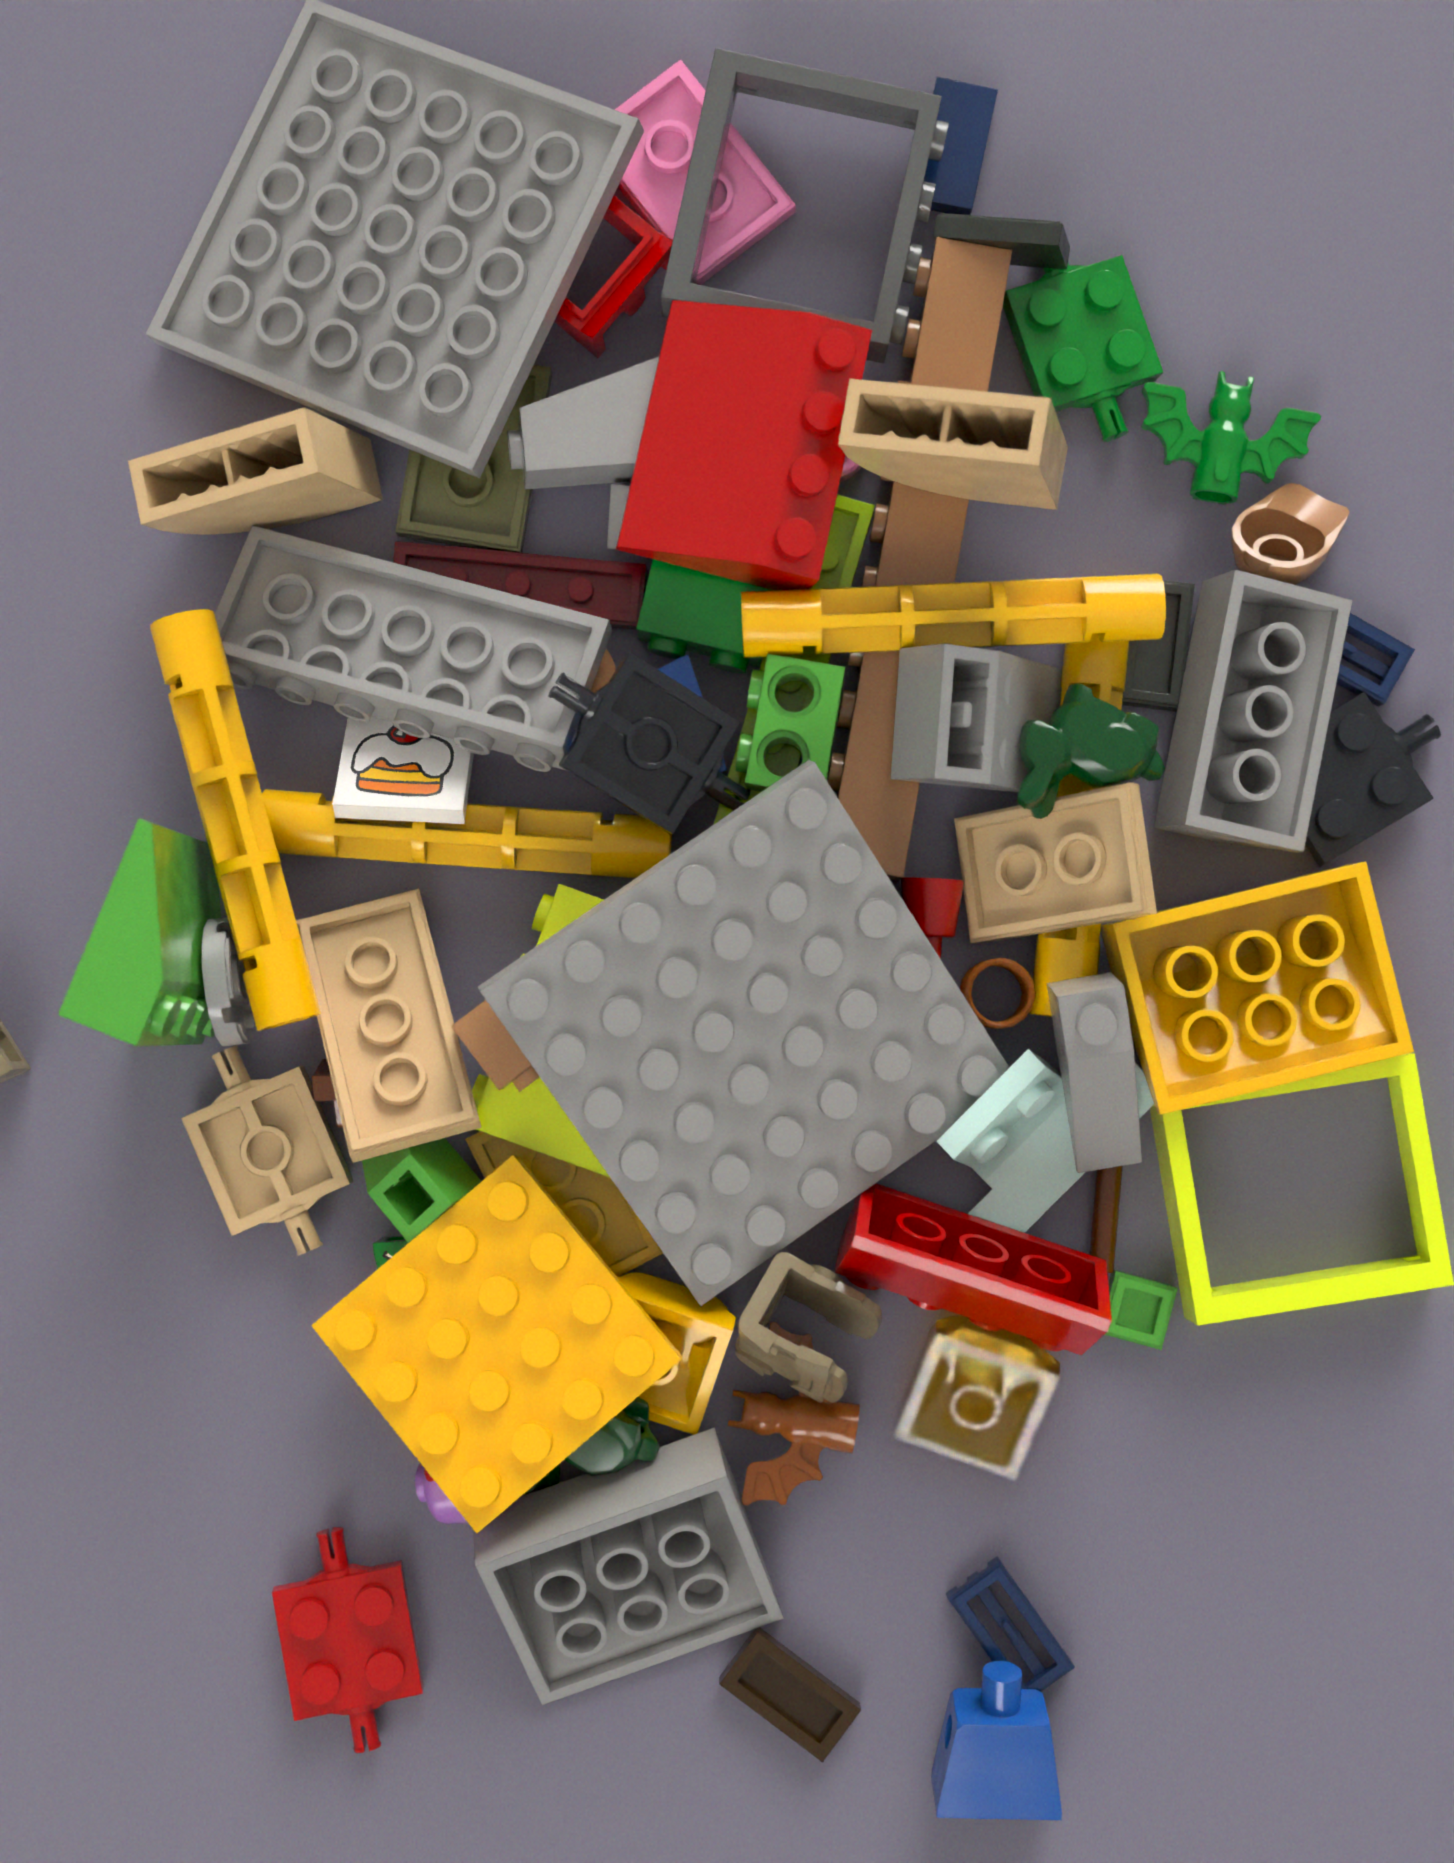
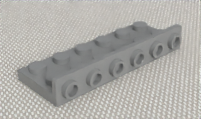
M254 525L250 529L215 612V618L235 687L252 689L254 684L275 689L279 696L290 702L306 706L311 705L312 700L334 706L335 710L340 714L361 722H368L371 716L393 722L396 728L414 737L429 738L430 734L433 733L451 738L459 747L475 754L488 755L491 750L513 755L514 759L521 765L541 772H548L551 770V767L565 770L559 766V763L571 745L581 715L557 700L548 697L551 688L558 686L576 698L574 694L555 683L560 674L564 672L566 676L591 691L612 633L608 619Z

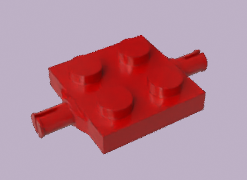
M333 1527L331 1537L334 1553L332 1552L329 1528L316 1533L323 1570H320L307 1580L274 1586L272 1597L294 1721L331 1713L343 1716L349 1715L354 1744L353 1750L355 1753H365L366 1741L363 1726L366 1731L369 1751H373L381 1746L374 1709H377L387 1701L423 1694L424 1685L402 1560L375 1566L349 1564L343 1534L344 1528Z

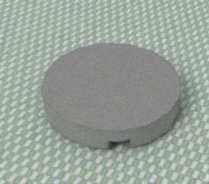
M228 918L208 919L203 929L201 947L204 992L209 1018L215 1036L221 1046L248 1044L253 1040L254 1035L251 1030L246 1029L254 1028L255 1021L242 973L245 972L243 961H238Z

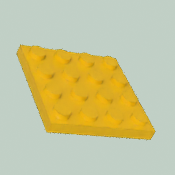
M512 1155L311 1325L476 1534L683 1359L677 1349L517 1155Z

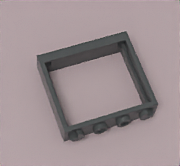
M715 48L661 293L662 317L668 318L672 300L811 312L872 329L866 360L884 364L889 342L902 344L909 307L898 305L897 303L902 282L914 284L923 245L910 242L915 221L928 222L936 184L925 182L924 177L928 159L940 162L949 122L937 120L942 96ZM737 92L915 130L874 322L695 284Z

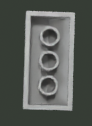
M1236 569L1202 581L1154 828L1214 842L1297 853L1304 852L1352 600Z

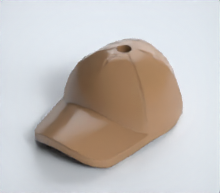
M1288 483L1244 510L1236 519L1231 529V544L1236 566L1239 571L1296 585L1310 577L1327 558L1348 519L1350 511L1347 507L1331 502L1300 484Z

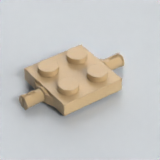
M236 1045L225 1049L224 1052L212 1055V1059L215 1060L227 1091L223 1092L210 1106L181 1119L231 1235H236L261 1223H277L284 1220L297 1250V1255L300 1256L323 1245L307 1210L312 1208L324 1195L347 1186L354 1181L319 1101H314L313 1086L305 1067L298 1066L271 1079L251 1080L238 1051L239 1048Z

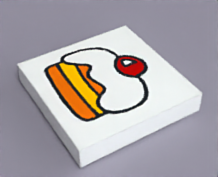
M371 716L368 722L348 718L333 799L335 818L465 824L474 753L459 747L454 743L453 739L431 733L429 738L411 736L396 728L391 721Z

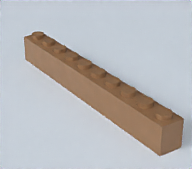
M940 237L936 238L931 259L920 257L912 296L923 297L924 301L920 320L908 319L902 357L913 359L910 381L898 380L897 383L988 392L1012 250ZM881 476L880 480L891 481L892 484L888 505L876 503L869 541L881 543L877 567L865 565L861 587L955 583L969 499L921 490ZM900 651L849 653L848 665L859 667L855 691L843 690L837 727L848 729L844 754L832 752L827 782L833 791H838L837 798L891 881L899 882L904 877L920 782L891 780Z

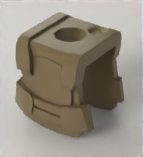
M787 1252L778 1253L773 1258L739 1319V1336L735 1343V1354L741 1362L762 1376L765 1373L772 1376L775 1371L791 1380L789 1383L790 1387L819 1403H822L823 1399L833 1403L841 1399L848 1385L846 1372L834 1364L833 1359L802 1344L798 1346L776 1335L766 1327L785 1295L826 1317L828 1322L849 1335L854 1334L864 1339H870L875 1335L882 1323L881 1308L872 1302L871 1299L867 1298L864 1293L846 1285L833 1271L820 1265L813 1264L810 1266Z

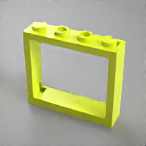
M1408 1053L1190 1107L1196 1108L1387 1077L1417 1255L1211 1287L1182 1110L1159 1115L1155 1104H1153L1150 1108L1184 1318L1199 1326L1454 1285L1415 1053Z

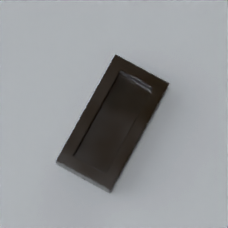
M760 1627L753 1630L719 1677V1685L822 1763L861 1711L860 1702Z

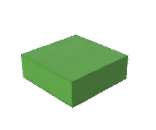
M1114 1270V1273L1110 1275L1108 1283L1112 1322L1105 1335L1162 1350L1178 1288L1166 1283Z

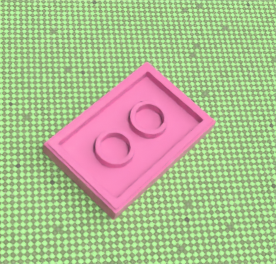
M681 59L615 109L638 118L644 129V133L618 188L644 221L661 235L672 240L674 238L706 92ZM731 123L695 284L702 285L791 217L796 210V204Z

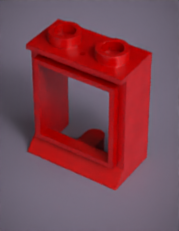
M613 196L603 218L634 243L636 247L583 310L565 297L554 321L597 358L606 350L603 338L606 330L623 311L629 316L634 315L645 300V284L660 267L667 270L673 243L672 239L661 235L616 196Z

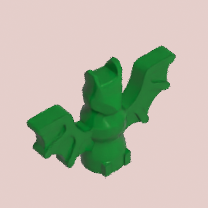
M1219 371L1214 396L1209 403L1211 421L1203 431H1200L1189 418L1186 408L1185 391L1181 387L1154 382L1145 383L1141 392L1146 400L1147 413L1141 428L1152 432L1161 441L1164 448V465H1169L1176 461H1187L1195 466L1196 470L1193 474L1190 495L1195 500L1221 505L1236 502L1239 494L1241 474L1243 473L1255 474L1265 484H1269L1274 479L1275 472L1281 463L1295 458L1302 459L1307 455L1309 451L1307 447L1309 433L1321 420L1319 413L1286 407L1278 412L1265 435L1257 440H1248L1244 424L1249 420L1251 413L1250 398L1254 377H1248L1245 386L1226 383L1225 372Z

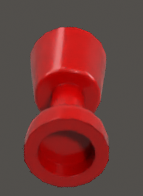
M903 877L901 879L902 900L941 959L942 938H953L956 933L964 881L943 878Z

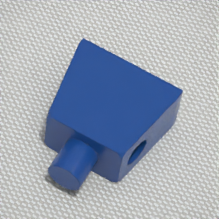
M1006 1661L987 1663L982 1670V1688H957L950 1693L931 1774L937 1818L1062 1820L1052 1733L1042 1692L1036 1689H1021L1022 1670L1017 1665Z

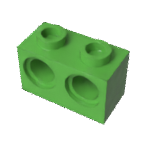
M767 654L765 671L753 669L747 697V708L758 710L753 735L741 734L735 771L746 773V788L762 792L784 777L774 775L765 766V757L768 751L775 745L783 743L793 745L800 751L803 758L801 765L807 760L815 762L827 781L845 678V667ZM789 681H801L807 684L814 694L810 705L799 712H790L783 709L776 701L777 692L783 684Z

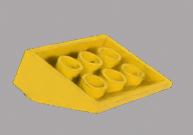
M1366 861L1157 911V914L1124 919L1101 925L1100 931L1110 971L1124 985L1132 1040L1159 1115L1414 1052Z

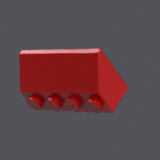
M877 1183L859 1194L855 1199L839 1243L835 1273L846 1276L854 1285L867 1290L881 1288L905 1296L910 1302L926 1310L944 1309L968 1317L972 1323L986 1330L999 1331L1004 1329L1028 1337L1034 1344L1049 1351L1057 1352L1064 1349L1083 1355L1108 1332L1112 1316L1106 1260Z

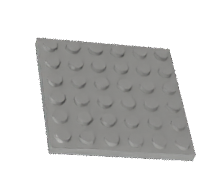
M306 0L146 335L156 344L480 478L637 148L644 129L639 119L326 3L317 0Z
M807 760L478 986L483 997L700 1306L938 1140L1009 1069L1008 1064L818 766L810 760Z

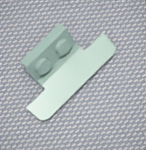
M1029 1049L937 1140V1143L953 1160L973 1168L992 1188L968 1214L1024 1233L1085 1173H1078L1076 1171L1061 1074L1046 1060ZM1135 1062L1138 1114L1140 1119L1153 1106L1154 1101L1144 1072Z

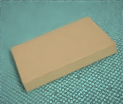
M1129 782L1056 797L1053 810L1047 817L1042 819L1034 818L1031 811L1024 809L1021 805L954 818L961 874L964 881L963 890L970 943L983 944L1157 914L1139 784Z

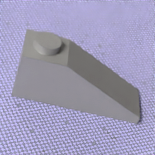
M1111 972L1047 983L1076 1171L1082 1173L1141 1163L1134 1047L1124 985Z

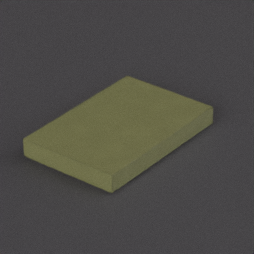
M533 365L480 478L409 449L395 530L399 537L474 549L522 553L533 489L524 488L523 469L511 470L507 431L518 430L520 407L549 397L552 379L551 367Z

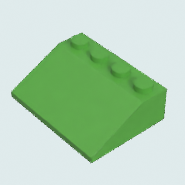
M138 818L59 1010V1016L134 1046L203 1044L206 1035L209 1037L215 1035L209 1018L204 992L201 945L203 929L207 920L221 918L219 884L216 879L207 842Z

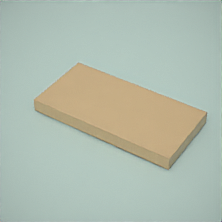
M415 889L296 920L321 1011L317 1019L347 1147L353 1163L482 1128L458 1035L451 1027L454 1024L420 890Z

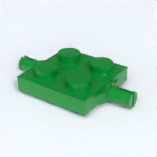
M1120 255L1087 266L1069 265L1068 263L1067 269L1043 268L1044 276L1035 282L1006 290L1003 301V309L1032 392L1035 397L1051 398L1055 412L1070 407L1092 408L1102 434L1103 442L1111 441L1113 438L1114 440L1126 435L1129 430L1126 428L1117 398L1130 388L1156 381L1163 374L1162 366L1123 256Z

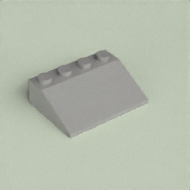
M715 1427L659 1447L655 1460L644 1461L636 1459L615 1473L593 1476L586 1473L519 1497L477 1534L473 1530L476 1568L542 1705L784 1619L748 1514L742 1503L738 1486Z

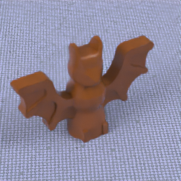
M777 1322L770 1323L769 1330L798 1346L802 1344L814 1350L811 1334H792L781 1328ZM733 1389L732 1396L743 1398L744 1403L741 1421L728 1420V1427L752 1430L755 1434L765 1436L778 1433L791 1443L789 1450L781 1456L768 1461L751 1462L747 1466L742 1493L743 1505L748 1506L759 1500H773L779 1502L780 1505H785L790 1493L797 1485L805 1481H821L823 1479L818 1464L819 1455L823 1448L827 1447L834 1451L853 1453L860 1404L841 1401L833 1403L826 1399L819 1403L799 1392V1395L788 1399H781L776 1394L770 1392L752 1393Z

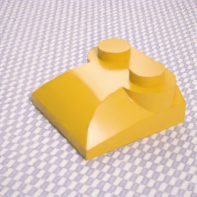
M635 1272L617 1277L683 1357L681 1361L638 1396L648 1402L649 1420L693 1435L697 1434L728 1347L736 1317L716 1297L700 1306L688 1287L645 1273Z

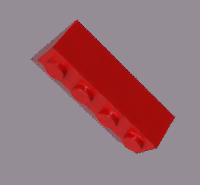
M672 300L616 550L771 590L811 589L820 578L846 456L839 447L838 442L849 379L862 380L872 329L811 312Z

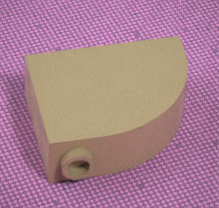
M849 379L838 442L844 454L854 463L874 474L910 487L969 500L1057 510L1068 449L1051 398Z
M305 407L128 461L141 525L172 533L250 532L252 525L272 529L319 519L383 500L371 440Z

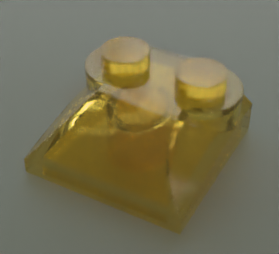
M958 1315L937 1320L928 1332L925 1351L896 1425L894 1438L1016 1480L1059 1380L1060 1362L1047 1353L1045 1349L1034 1344L1029 1338L1004 1329L999 1331L986 1330L972 1323L968 1317Z

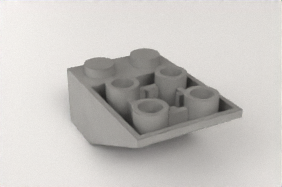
M952 644L900 648L891 780L1018 792L1019 785L1028 772L1020 753L1019 739L1021 728L1027 720H1042L1049 724L1053 712L1060 707L1062 669L1001 651Z

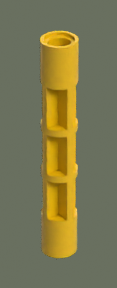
M1160 574L741 592L744 658L767 657V654L778 656L802 655L803 646H814L815 655L900 651V648L936 644H952L976 648L1088 643L1091 640L1092 633H1098L1101 642L1157 640L1163 637L1165 629V589Z
M198 609L165 616L151 623L150 630L164 683L170 686L171 693L168 694V698L181 741L238 961H243L245 972L242 973L256 1029L257 1031H262L318 1016L321 1014L299 935L214 611Z
M1092 633L1091 640L1088 643H1066L1064 646L1060 706L1063 704L1069 685L1082 684L1092 689L1094 697L1121 710L1123 692L1125 691L1129 641L1101 642L1098 633ZM1069 774L1060 781L1057 797L1100 788H1091L1072 774ZM1101 923L1038 934L1033 969L1036 995L1033 1008L1029 1014L1052 1017L1047 983L1098 974Z
M265 789L262 793L278 854L637 878L671 854L672 834L665 832L640 815L615 814L614 820H603V813L467 803L465 824L335 818L333 809L334 796L332 801H326L323 793Z

